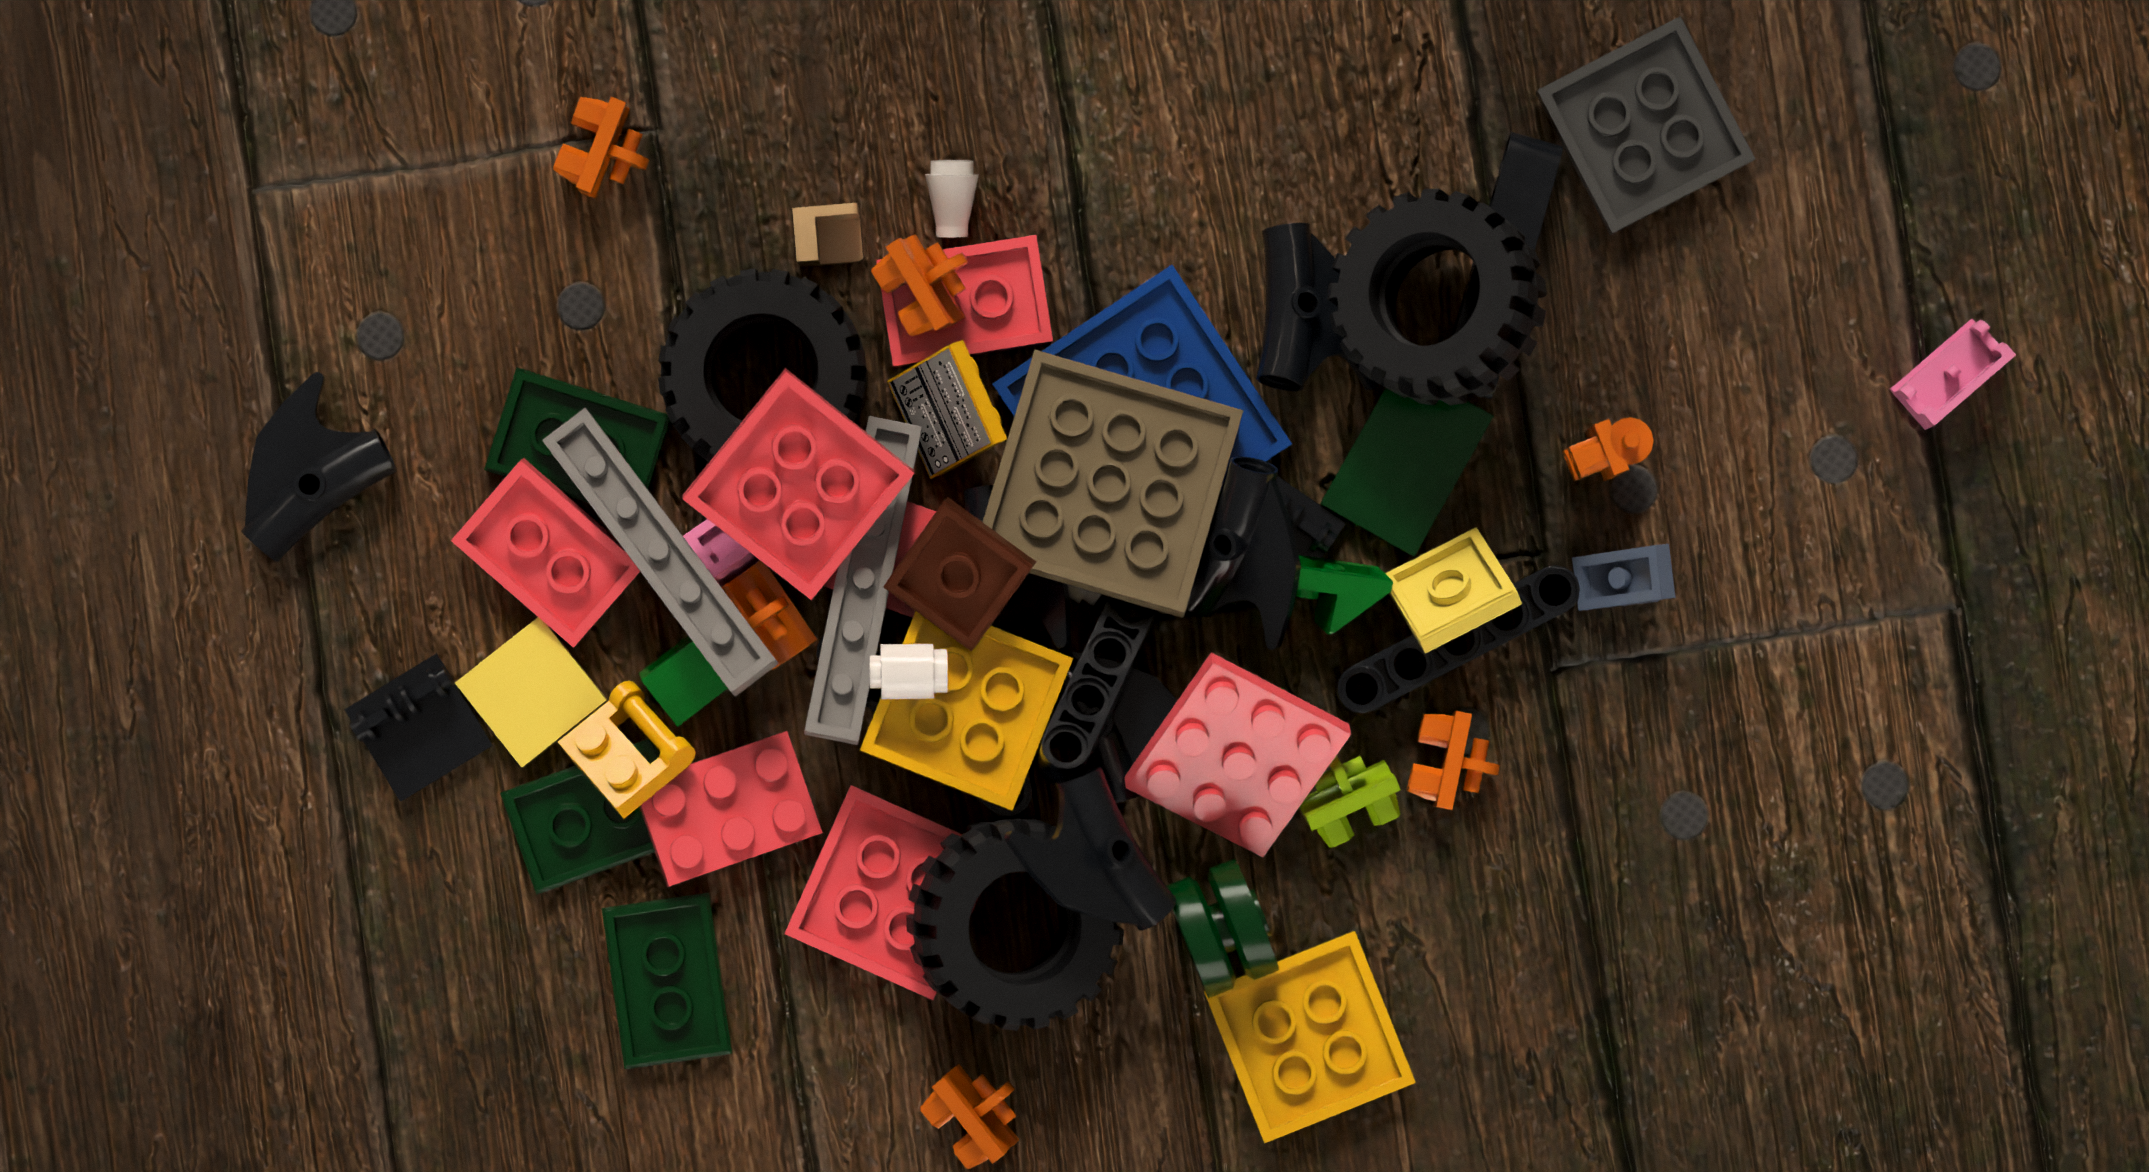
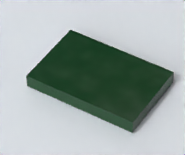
M516 367L484 470L506 477L517 463L525 458L568 497L589 503L542 441L586 408L649 490L671 421L665 413Z
M1385 388L1319 505L1407 555L1415 557L1494 416L1468 401L1451 406L1442 400H1439L1435 406L1421 404L1409 397L1403 398Z
M649 739L633 744L650 764L660 755L658 748ZM577 765L500 793L536 895L655 852L640 806L623 819Z
M710 892L602 908L624 1069L732 1054L733 1048Z

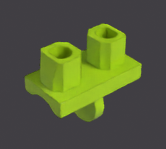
M1336 755L1328 766L1330 770L1324 772L1316 783L1315 788L1317 791L1308 794L1299 807L1311 830H1317L1328 847L1334 848L1349 841L1354 836L1346 815L1365 807L1374 826L1383 825L1399 818L1400 810L1395 793L1401 789L1395 775L1391 773L1385 760L1366 768L1361 756L1341 764Z

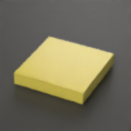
M1477 527L1385 573L1393 580L1392 590L1389 595L1425 653L1522 605L1518 591Z
M539 617L455 682L521 768L527 766L608 701L553 630Z

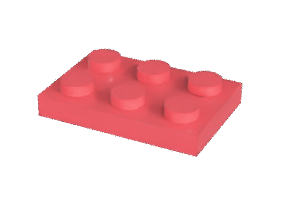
M1036 235L943 249L948 259L963 253L968 261L967 265L956 272L966 289L954 296L966 318L951 327L937 331L933 329L919 335L910 336L900 321L898 314L900 310L917 300L910 287L906 283L890 293H886L881 288L893 368L915 365L949 344L961 340L964 341L970 356L1053 343Z
M525 458L517 463L451 540L573 648L640 573V570L616 538Z
M788 731L692 763L640 805L667 887L823 833Z

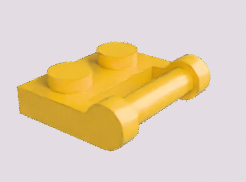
M624 681L612 690L609 701L558 741L564 752L623 819L692 763L696 754L692 745L684 737H676L645 703L644 692L633 681ZM629 717L660 751L659 757L651 764L617 728Z

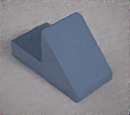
M1669 544L1572 557L1574 575L1577 577L1580 586L1579 598L1577 600L1578 611L1652 603L1659 600L1676 598Z

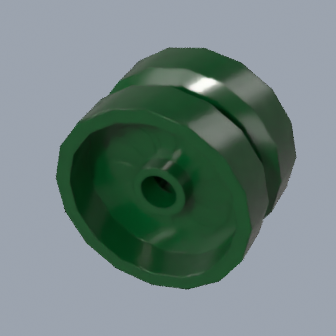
M1236 859L1210 868L1208 881L1216 903L1209 906L1198 882L1190 876L1166 885L1177 899L1173 912L1208 998L1234 988L1236 978L1227 955L1231 952L1236 951L1245 974L1253 980L1279 970L1276 957L1268 939L1272 935L1254 890H1249Z

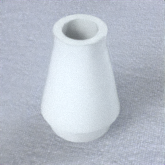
M930 161V174H925L936 224V237H968V224L979 174H974V161Z

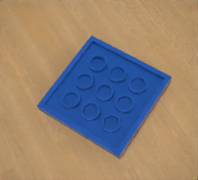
M1170 265L1042 350L1045 353L1244 410L1220 492L1223 489L1231 458L1242 456L1267 462L1292 445L1173 265ZM1032 358L992 384L1013 417L1017 410Z

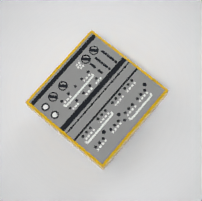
M963 340L949 344L887 381L905 423L922 426L918 452L930 479L953 470L1007 440L1001 426L1000 415L989 399L980 379L977 363L970 356Z

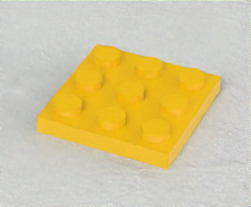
M915 611L902 644H933V649H947L948 692L934 693V699L880 698L860 751L1012 812L1073 658L994 626L989 627L971 652Z
M1355 931L1277 961L1278 971L1253 980L1246 974L1239 976L1235 980L1234 988L1208 998L1204 990L1264 1144L1416 1083Z

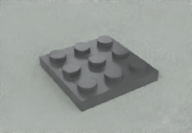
M1681 16L1535 92L1609 235L1630 226L1755 160L1747 141Z

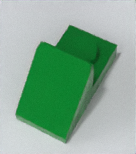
M1299 555L1301 571L1296 596L1306 599L1318 598L1314 620L1327 635L1337 632L1392 590L1393 580L1378 566Z

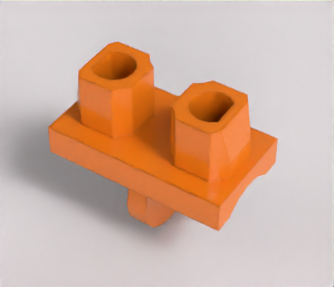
M580 97L571 124L596 134L589 153L563 143L553 166L554 172L569 182L576 184V188L581 194L594 199L597 197L611 158L616 161L609 179L623 185L630 167L646 170L650 161L648 158L636 153L643 134L628 129L622 146H617L631 110L626 106L627 103L622 100L610 97L609 103L598 99Z
M916 234L906 239L898 238L886 246L889 254L885 255L871 269V272L879 286L886 293L893 292L906 283L910 287L917 300L898 312L899 319L910 336L919 335L933 329L937 331L951 327L966 318L954 299V296L966 289L956 273L968 263L963 253L948 259L939 243H935L925 250Z
M1632 417L1623 418L1613 425L1610 419L1594 424L1584 431L1587 440L1569 446L1562 453L1573 481L1597 472H1601L1604 481H1607L1630 470L1628 465L1638 464L1646 459L1652 451L1654 440L1652 431L1640 419Z
M761 560L722 586V589L779 663L772 670H775L818 640L772 571Z
M1453 711L1452 716L1446 714H1422L1417 742L1445 749L1441 769L1412 763L1407 792L1423 799L1434 801L1433 807L1452 810L1461 768L1467 770L1463 790L1478 794L1483 773L1499 775L1501 765L1486 762L1490 741L1474 738L1470 758L1464 757L1472 714L1460 711Z
M958 1064L932 1086L934 1091L920 1107V1111L932 1126L939 1129L953 1117H956L968 1132L952 1146L954 1154L967 1169H971L988 1159L992 1164L995 1163L1019 1141V1138L1007 1125L1017 1116L1004 1100L1015 1090L1010 1081L995 1089L984 1074H981L972 1081L961 1065Z

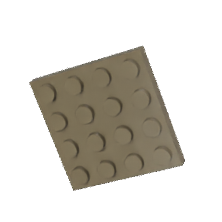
M1034 350L983 523L1036 561V564L1029 572L1030 574L1183 618L1244 410Z

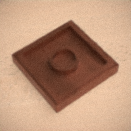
M947 497L883 587L972 652L1036 564V561Z

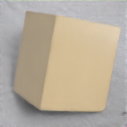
M857 203L792 208L796 259L799 267L856 263L863 260L860 212Z

